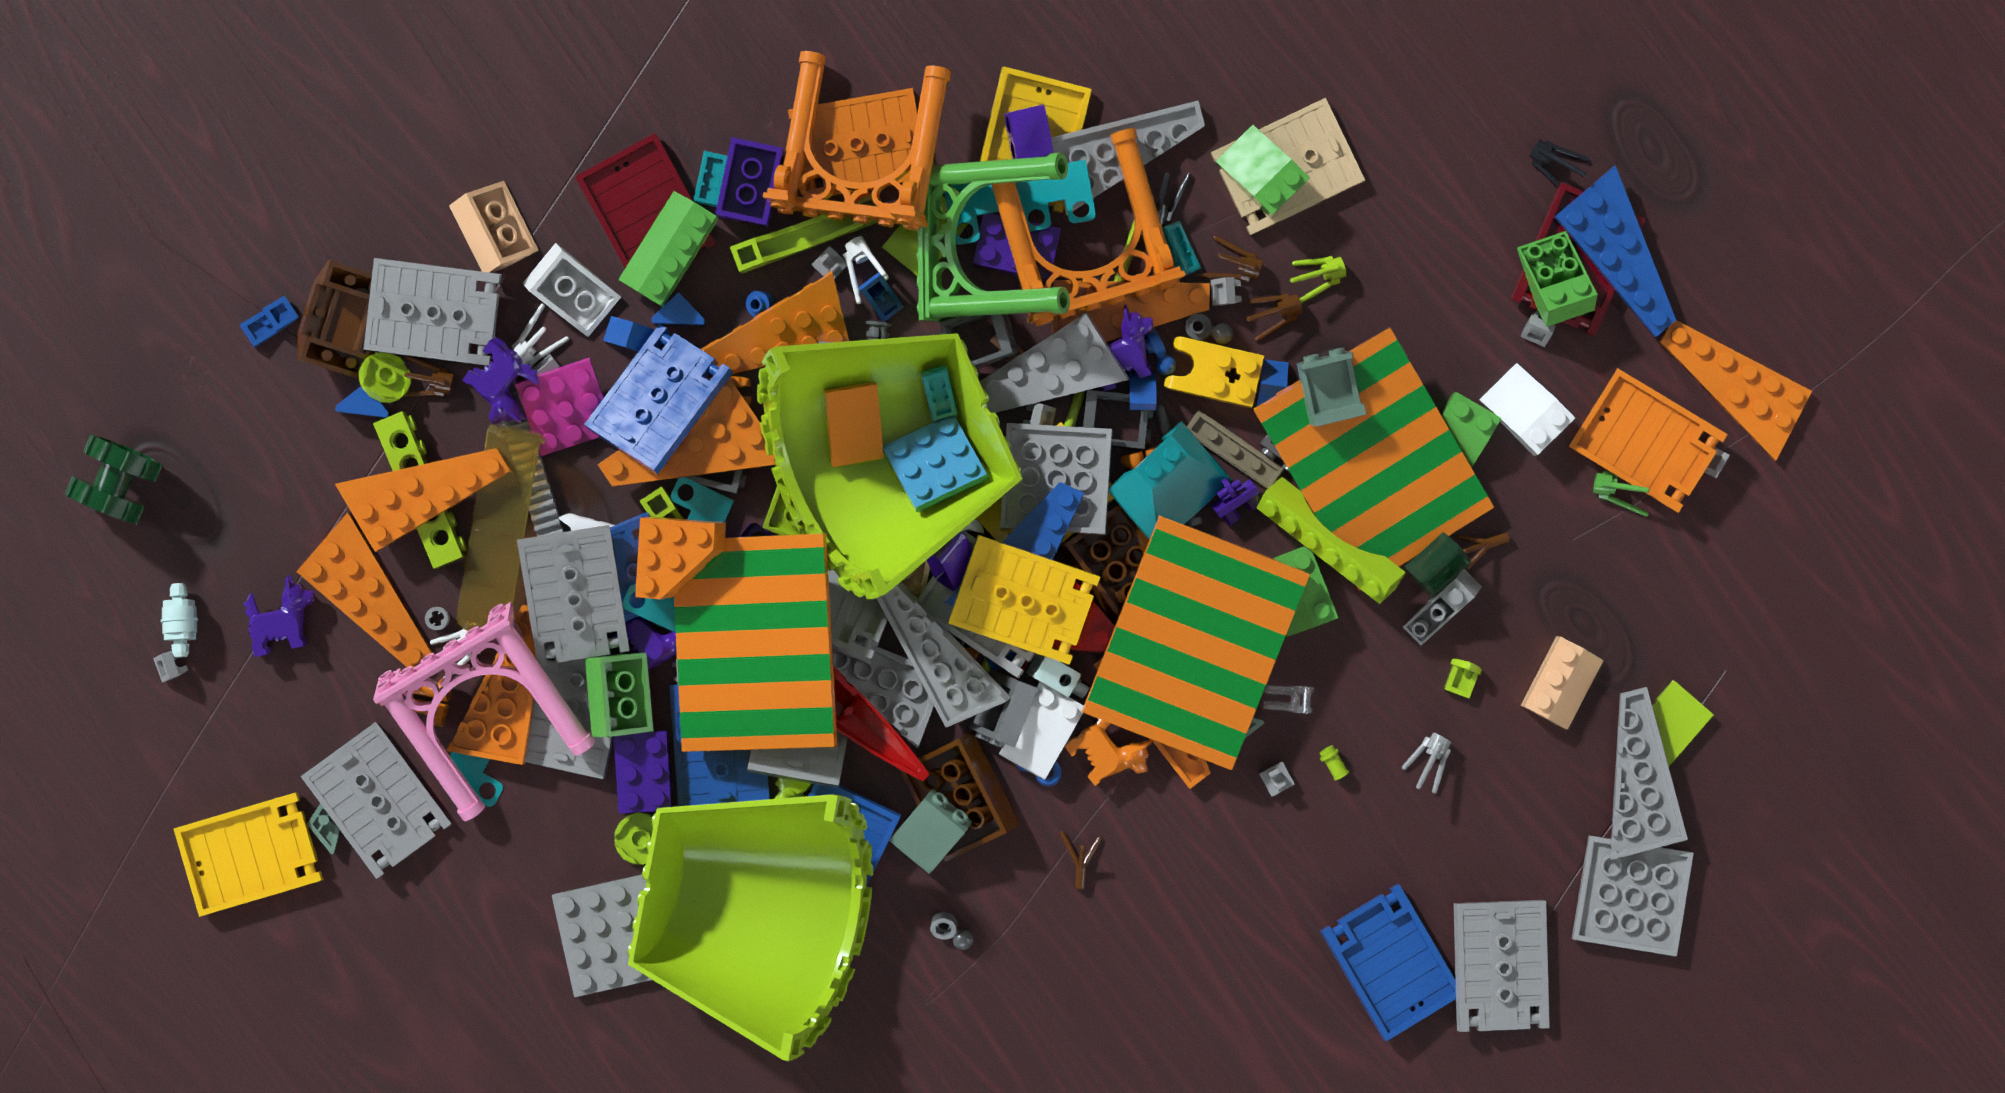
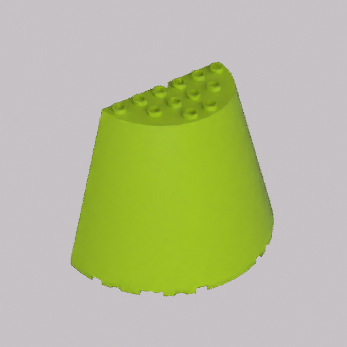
M958 333L777 346L771 348L762 360V364L766 365V367L759 370L760 384L757 385V401L760 404H764L765 414L761 416L762 422H760V427L765 439L767 456L773 454L777 466L771 468L778 489L799 533L805 531L807 534L826 533L828 570H834L840 577L837 578L838 583L847 591L852 590L858 597L866 595V599H875L887 594L1022 480L1021 468L1010 452L1008 439L1002 434L998 416L994 412L990 413L986 403L989 402L988 394L981 387L977 369L971 364L967 355L966 344L960 339ZM946 365L958 415L954 416L987 473L988 479L916 513L885 454L883 459L838 467L831 465L824 390L876 382L884 446L935 422L930 417L920 372Z
M831 794L657 808L652 818V836L647 845V863L642 871V878L646 880L645 890L640 891L637 898L639 906L632 926L634 933L632 943L628 948V965L780 1059L791 1061L803 1055L804 1049L802 1048H811L816 1043L818 1036L822 1035L831 1023V1017L827 1016L832 1007H837L839 1001H843L848 983L855 972L854 968H850V964L853 960V955L860 956L867 928L872 887H868L866 884L867 875H873V865L871 864L872 845L865 840L863 830L866 831L868 825L864 815L860 814L858 805L851 803L852 800L845 796Z

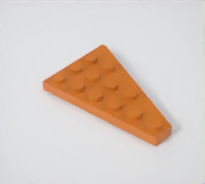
M729 378L658 475L620 450L597 465L614 487L776 464L773 454L767 456L760 421Z

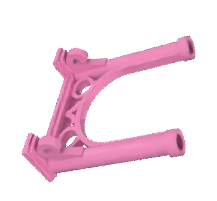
M511 602L506 605L499 604L489 612L486 625L481 628L479 626L473 627L465 634L466 637L459 641L454 639L448 642L441 652L436 655L434 653L428 654L420 661L421 664L412 668V666H409L403 670L399 668L394 672L389 670L378 678L379 681L373 699L376 704L385 705L458 808L457 813L463 821H468L477 816L485 808V805L438 740L434 728V715L440 701L459 683L480 675L494 674L510 677L523 684L529 690L574 756L586 752L596 742L590 731L584 729L523 641V634L513 620L514 606ZM486 648H493L498 652L499 657L494 664H483L477 659V654ZM471 653L472 668L470 664L459 665L455 663ZM505 653L513 662L517 670L502 665ZM444 669L445 676L440 681L442 687L439 689L438 683L429 677ZM427 686L433 690L434 697L431 702H418L413 698L412 693L420 687ZM414 710L428 711L426 726Z

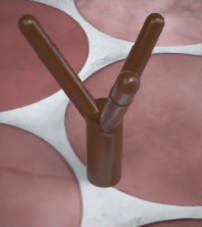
M1507 532L1487 539L1460 534L1456 536L1459 540L1479 543L1463 549L1462 552L1464 554L1481 549L1464 567L1466 571L1488 549L1510 542Z
M1061 831L1060 835L1076 865L1075 888L1085 889L1086 866L1102 838L1100 836L1096 838L1086 857L1085 846L1081 845L1078 859L1065 832Z

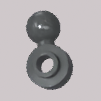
M1194 314L1186 321V332L1194 340H1204L1210 335L1213 336L1217 343L1226 344L1233 337V330L1228 324L1220 323L1213 326L1210 319L1203 314ZM1196 322H1201L1203 324V329L1201 331L1194 330V324Z
M940 912L932 917L930 930L936 938L942 940L952 938L954 946L960 950H966L973 944L971 932L966 929L958 930L957 920L952 914Z

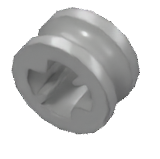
M433 607L425 615V623L433 630H442L450 622L448 611L442 607ZM435 611H439L438 614L444 615L440 626H436L437 623L432 624L431 622Z

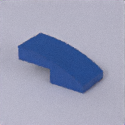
M284 295L264 307L255 316L241 323L239 327L253 348L292 324L299 317Z
M1129 371L1130 410H1156L1155 371H1152L1151 375L1139 378L1136 371Z

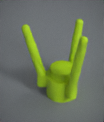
M1332 256L1292 262L1293 266L1324 265H1321L1320 270L1291 278V283L1323 275L1325 280L1329 279L1328 282L1299 298L1301 303L1327 288L1339 284L1340 278L1347 276L1341 257L1333 259Z

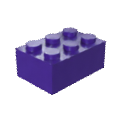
M732 137L715 215L718 218L769 228L773 207L763 198V192L767 193L768 188L774 189V174L777 166L783 163L784 149Z
M991 213L983 214L973 266L1018 275L1001 216ZM1029 222L1030 224H1032V225H1034V226L1041 225V224H1038V223ZM1050 226L1047 229L1031 231L1030 235L1036 250L1046 261L1053 265L1061 228ZM1037 263L1041 280L1047 281L1051 276V272L1045 270Z
M669 730L614 736L619 813L656 811L657 808L674 807Z

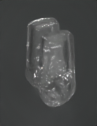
M1265 686V693L1291 696V701H1264L1263 709L1312 714L1313 708H1310L1311 693H1314V687ZM1301 693L1303 694V703H1302V706H1300V694H1301Z

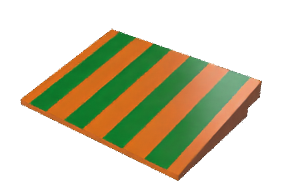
M1388 328L1350 350V352H1353L1354 357L1351 358L1360 403L1364 404L1366 415L1317 427L1310 425L1300 380L1276 393V396L1255 407L1254 412L1321 524L1344 542L1360 550L1385 556L1399 567L1493 509L1494 506L1391 328Z
M1159 515L1082 712L1232 770L1310 574Z
M826 533L725 538V549L709 561L705 568L692 580L684 584L674 595L682 752L836 747L837 730Z

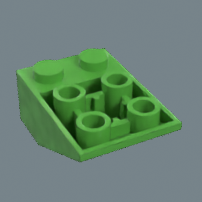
M1566 231L1517 247L1535 305L1546 327L1595 310L1597 293Z

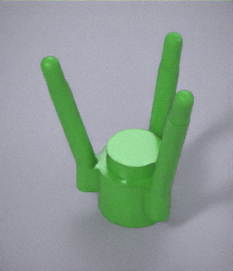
M1603 470V474L1596 473L1593 493L1599 494L1598 499L1608 500L1645 517L1649 515L1647 511L1609 495L1615 494L1616 488L1645 493L1650 491L1649 488L1617 483V479L1613 477L1618 476L1610 471Z

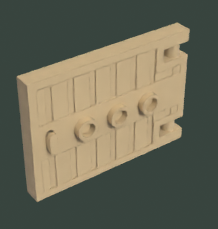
M1326 98L1259 129L1310 177L1271 218L1263 211L1266 218L1259 220L1255 212L1261 208L1223 169L1219 170L1241 218L1246 216L1249 222V226L1246 229L1250 236L1365 181ZM1234 142L1229 143V144H1227V145H1225V146H1223V147H1221V148H1219V149H1217V150L1211 152V156H1212L1214 162H1215Z

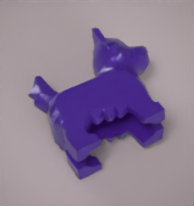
M1125 304L1121 323L1122 338L1108 343V346L1124 371H1130L1133 368L1139 378L1151 375L1152 372L1151 366L1147 362L1145 334L1153 329V319L1151 317L1144 318L1137 312H1130ZM1116 384L1102 386L1103 391L1106 392L1116 388Z
M495 337L489 340L483 349V352L486 354H492L493 362H490L489 366L486 365L485 370L477 367L473 371L469 370L462 381L472 385L491 405L489 419L494 425L501 421L510 422L513 419L520 423L521 419L526 420L527 417L509 393V388L518 375L538 384L537 370H532L531 365L524 364L516 351L509 349L505 342Z
M291 575L285 579L281 609L260 613L252 593L249 594L247 602L243 604L247 608L245 613L250 619L248 632L253 641L252 650L254 657L271 653L270 647L267 646L268 640L275 639L279 641L288 639L292 649L307 645V640L304 637V608L314 602L315 592L304 589L301 584L294 583Z
M637 616L625 622L628 643L632 645V649L636 653L647 654L649 675L653 668L672 656L677 655L676 631L660 635L648 623L649 620ZM617 631L614 632L609 638L618 637Z

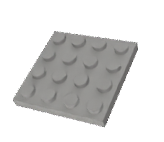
M1007 423L1006 438L1010 443V452L1021 468L1022 480L1002 496L1000 528L1015 529L1059 482H1062L1085 493L1066 533L1106 535L1112 429Z
M1588 835L1572 939L1677 956L1694 853L1658 847L1611 860V839Z
M642 874L552 894L574 997L652 980L628 965V948L632 943L634 933L632 926L639 906L637 898L640 891L645 890L646 880L642 878Z

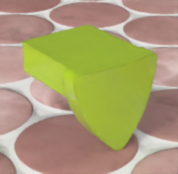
M1452 659L1451 664L1453 666L1444 690L1470 699L1478 674H1481L1482 669L1471 662Z

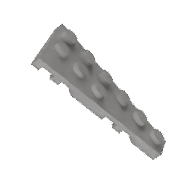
M856 639L855 644L862 646L863 642ZM875 646L871 649L875 652L870 664L832 650L833 666L846 677V680L874 706L898 733L915 747H918L934 704L910 660Z
M1647 687L1620 693L1611 860L1688 840Z

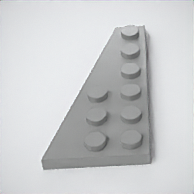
M1194 101L1051 137L1053 152L1063 153L1068 163L1086 160L1092 197L1094 198L1123 179L1110 137L1111 134L1135 127L1138 135L1136 141L1143 164L1145 165L1204 127L1205 124L1199 101ZM1062 200L1065 214L1068 215L1066 202ZM1076 202L1073 205L1072 211L1076 210L1086 202Z
M1085 313L981 380L980 384L986 390L989 397V402L986 403L990 413H996L1129 380V377L1088 313Z
M902 582L897 584L887 594L877 598L945 727L993 708L1011 698Z

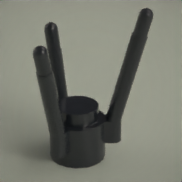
M1539 139L1529 155L1534 160L1532 165L1538 168L1557 188L1560 183L1543 165V163L1548 165L1551 159L1582 177L1587 175L1586 172L1558 157L1555 153L1559 152L1584 162L1589 161L1588 157L1554 145L1548 140L1544 142Z
M1165 173L1158 202L1155 203L1162 227L1166 226L1167 221L1171 222L1173 212L1192 176L1191 173H1187L1168 211V206L1163 205L1170 173ZM1147 176L1151 188V177Z

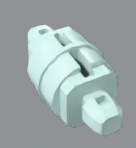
M184 583L171 585L170 597H172V600H164L162 607V634H164V640L174 641V644L171 645L174 657L188 656L189 644H187V641L196 640L198 618L195 600L185 599V596L188 595L187 587Z

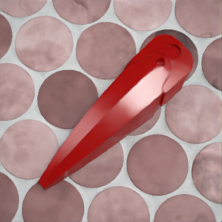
M833 666L836 730L889 764L924 781L929 776V773L909 746L874 706Z

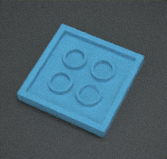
M955 416L935 421L883 446V452L916 513L988 479L987 473Z

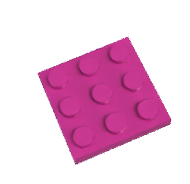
M590 357L538 374V384L533 383L527 378L515 382L516 390L541 456L599 437L584 425L604 399Z

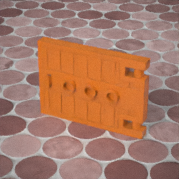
M913 88L818 104L812 134V147L815 157L822 168L834 177L859 183L879 180L896 171L908 157L913 142L917 119ZM793 109L788 110L790 120L792 117ZM807 156L805 158L803 175L814 170ZM910 171L897 182L903 184L905 180L908 181ZM822 176L810 180L807 184V191L810 194H821L826 189V181ZM822 178L824 187L816 188L815 179ZM833 184L834 192L832 196L842 195L841 192L835 189L836 185Z
M1617 368L1569 447L1631 485L1649 488L1650 491L1646 494L1679 513L1683 507L1680 502L1685 494L1690 496L1717 453L1714 450L1719 441L1723 443L1728 434ZM1703 431L1710 435L1705 444L1698 440ZM1669 485L1676 488L1672 497L1664 494Z

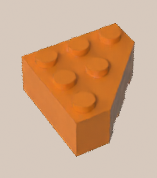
M661 517L640 518L635 597L651 599L672 598L684 584L692 580L705 568L709 561L725 549L726 523Z

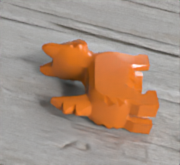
M1098 719L1096 724L1083 729L1078 736L1071 738L1064 747L1071 756L1076 754L1077 749H1086L1085 753L1089 755L1088 760L1091 761V765L1095 766L1088 774V778L1096 786L1101 782V779L1128 768L1132 769L1136 774L1147 772L1146 760L1149 756L1147 747L1152 743V740L1149 739L1117 747L1106 732L1111 723Z

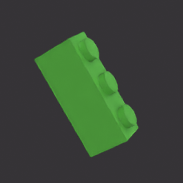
M1303 546L1273 558L1310 574L1287 631V637L1338 618L1314 554L1310 549Z
M631 653L585 658L592 737H613L653 731L647 654Z

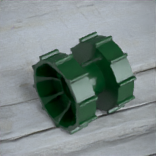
M90 434L83 452L101 461L102 464L94 482L72 476L65 491L66 496L101 513L137 525L145 507L143 504L126 496L134 475L156 482L163 464L129 447L104 437Z

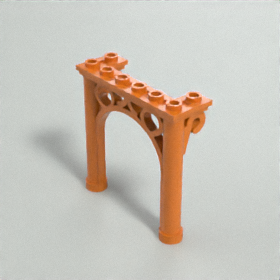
M801 51L799 57V64L801 66L783 165H778L775 170L774 189L768 188L767 193L763 192V198L770 203L771 207L777 208L778 212L792 215L793 211L803 212L802 215L818 218V214L828 215L827 218L836 221H843V217L853 218V222L868 224L870 220L878 221V225L885 227L902 224L903 228L909 230H919V227L928 228L924 211L946 85L950 82L951 70L940 66L925 67L913 142L909 155L896 171L882 179L861 183L850 182L829 174L822 168L815 157L812 147V134L826 56L817 52ZM807 156L814 170L803 175L805 158ZM910 171L908 181L905 180L902 185L897 182ZM822 176L826 181L825 191L817 195L808 193V182ZM833 184L836 185L835 189L843 194L845 202L828 200L834 192ZM893 185L899 190V198L896 202L889 204L880 201L879 195L884 188ZM870 191H872V199L877 206L857 203L864 196H870Z
M1135 127L1110 135L1133 209L1135 224L1132 238L1126 249L1118 258L1103 267L1089 271H1070L1056 267L1046 261L1033 244L1015 182L991 184L1022 290L1050 288L1051 283L1058 276L1066 278L1072 283V292L1069 294L1070 306L1066 313H1028V324L1035 322L1037 327L1050 323L1054 320V316L1060 315L1061 319L1076 315L1075 310L1085 308L1086 312L1101 308L1100 303L1109 300L1111 305L1126 301V295L1133 293L1136 294V297L1150 294V288L1160 286L1161 290L1168 289L1180 284L1179 279L1186 276L1185 271H1181L1180 266L1174 268L1172 255L1165 239L1136 141L1138 135ZM1141 232L1143 235L1148 255L1144 252L1134 250L1140 238ZM1129 256L1138 257L1144 261L1145 269L1141 274L1131 276L1125 273L1123 265ZM1037 263L1052 273L1045 282V286H1043ZM1118 266L1117 272L1119 276L1129 283L1107 289V280L1115 273L1113 269ZM1152 268L1154 275L1146 277L1150 273ZM1103 274L1100 278V281H1098L1096 278H1093L1095 276ZM1076 279H1081V283L1092 285L1096 292L1074 298L1079 289V283Z

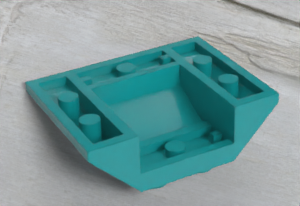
M1182 421L1173 427L1162 438L1163 442L1132 471L1125 472L1108 488L1111 496L1149 540L1159 515L1185 525L1217 495V492L1224 488L1221 483L1223 479L1226 478L1228 482L1232 481Z

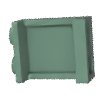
M1344 348L1330 350L1328 356L1319 358V354L1304 356V361L1297 363L1310 425L1317 427L1366 415L1365 406L1360 403L1351 358H1354L1353 352L1345 351Z
M932 789L889 841L930 874L967 831L972 821L965 812L948 802L943 794Z

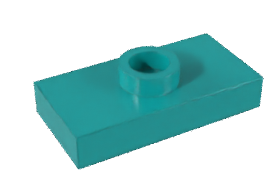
M704 151L693 202L717 207L727 155Z
M1180 221L1162 227L1172 255L1174 268L1180 266L1181 271H1185V275L1201 269Z
M946 365L920 372L932 421L958 415Z

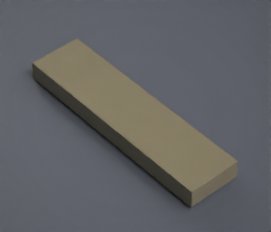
M1200 410L1196 412L1187 425V428L1202 445L1266 489L1271 487L1284 471V468Z

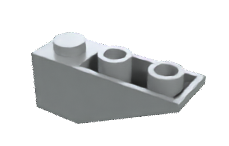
M1463 568L1403 628L1422 645L1469 603L1482 586Z

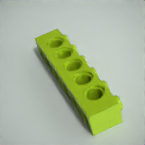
M402 411L373 423L393 471L405 469L407 461L411 458H415L418 461V465L427 464L424 454H427V450L422 439L417 440L414 432L417 426L412 415L407 416V413ZM400 434H405L408 437V444L400 449L396 444V439ZM447 510L439 514L436 520H429L417 527L433 569H439L466 557L464 553L467 550L466 543L462 536H457L454 529L457 526L456 519L453 513L447 512ZM441 530L446 531L449 536L448 542L444 545H440L436 541V535Z

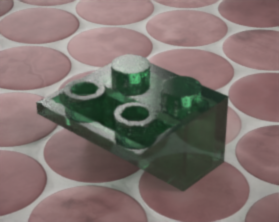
M1442 532L1422 552L1413 558L1405 568L1428 598H1432L1469 565L1471 560L1456 542L1446 533Z

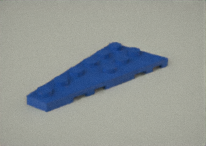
M1613 166L1554 216V218L1652 336L1657 337L1676 321V318L1616 166Z
M1059 482L1002 543L1053 560L1085 493ZM959 588L944 603L953 607Z

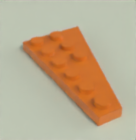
M1677 320L1666 328L1659 343L1694 376V379L1711 394L1717 403L1776 461L1812 391Z
M495 448L341 482L335 485L372 548L377 552L511 472V469L499 449Z
M347 512L296 572L406 667L412 666L414 668L421 664L420 661L425 656L433 652L410 617L407 608L397 595L395 588L376 556H374L366 543V539L359 531L351 514Z

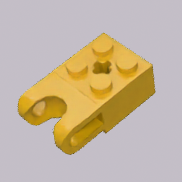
M1185 337L1174 338V348L1190 356L1193 361V369L1187 376H1168L1164 382V386L1167 389L1242 407H1253L1264 355ZM1231 369L1235 370L1236 375H1239V379H1235L1234 383H1230L1229 378L1225 376V373L1230 372Z

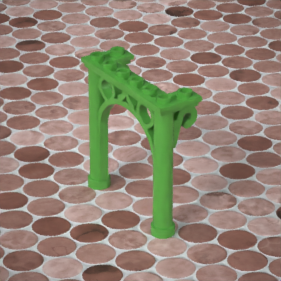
M1050 153L1045 157L932 165L924 211L928 228L919 227V230H916L918 235L916 257L918 261L917 286L919 288V302L917 304L919 320L941 323L961 316L1033 312L1064 314L1069 310L1070 296L1065 287L992 292L978 288L965 275L959 263L956 250V229L960 214L966 202L976 191L991 184L1065 179L1068 173V161L1063 153ZM969 184L960 194L953 187V185ZM948 192L953 204L950 210L944 214L941 210L940 200L941 196ZM939 219L947 220L946 224L942 223L941 230L939 231ZM939 250L942 253V257L947 258L948 262L939 263ZM949 268L954 275V279L950 288L945 290L942 287L941 277L943 271ZM961 286L973 294L954 296Z

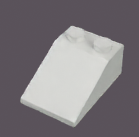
M557 243L554 244L523 282L529 292L587 337H589L621 298L619 294Z
M1517 363L1479 399L1490 412L1501 417L1500 422L1533 456L1538 455L1575 419L1550 392Z
M1040 681L1036 687L1038 691L1016 746L1013 747L1005 744L999 755L1045 780L1083 714L1082 709L1084 706Z

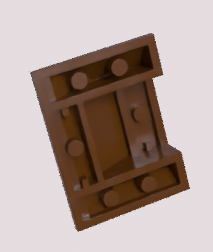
M333 260L327 261L313 282L298 330L299 361L359 379V369L364 360L380 352L364 350L372 273Z

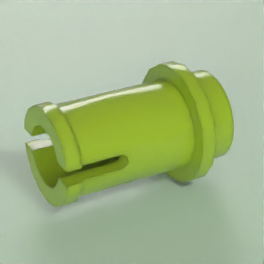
M1331 745L1320 752V760L1326 763L1334 780H1338L1346 776L1349 771L1338 755V748L1335 749Z

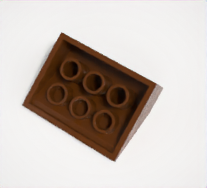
M1119 504L1107 513L1106 535L1079 533L1059 548L1072 567L1100 576L1098 585H1092L1090 593L1115 626L1149 542L1146 535Z
M973 731L918 758L929 773V776L924 781L899 769L917 806L934 789L936 792L943 794L954 807L965 812L972 821L967 831L945 855V862L1004 835L1020 825Z

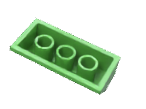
M674 191L618 280L663 307L719 220L718 217Z

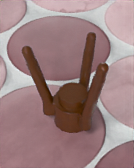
M1214 235L1213 239L1242 255L1238 259L1222 253L1218 254V258L1238 264L1237 271L1241 272V274L1198 272L1196 277L1209 279L1234 277L1236 280L1249 282L1250 278L1257 280L1263 260L1256 258V254L1249 253Z
M1288 293L1279 296L1249 299V304L1278 303L1275 308L1248 316L1247 321L1250 322L1279 313L1282 318L1286 317L1256 336L1255 341L1258 342L1284 325L1296 321V316L1303 313L1302 305L1297 294L1289 296Z
M404 355L405 359L437 373H432L430 377L406 372L404 374L406 378L430 382V388L434 390L407 391L402 398L444 397V393L451 394L454 374L448 373L449 369L440 368L411 355Z

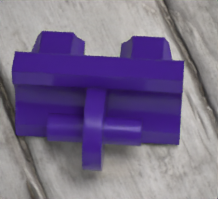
M1225 478L1221 481L1224 488L1216 493L1219 499L1210 504L1220 518H1223L1229 525H1232L1240 519L1236 508L1243 503L1249 512L1257 509L1260 502L1257 494L1260 492L1250 479L1241 484L1239 479L1230 484Z

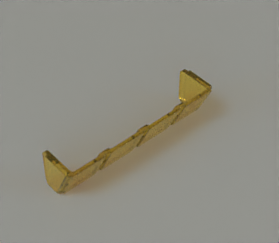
M491 424L487 429L484 451L498 448L510 467L511 472L477 491L473 524L470 531L465 571L456 615L458 624L467 631L476 626L481 628L486 625L489 612L499 604L506 605L509 602L513 604L520 565L517 540L524 539L540 443L545 444L546 440L539 432L498 424Z

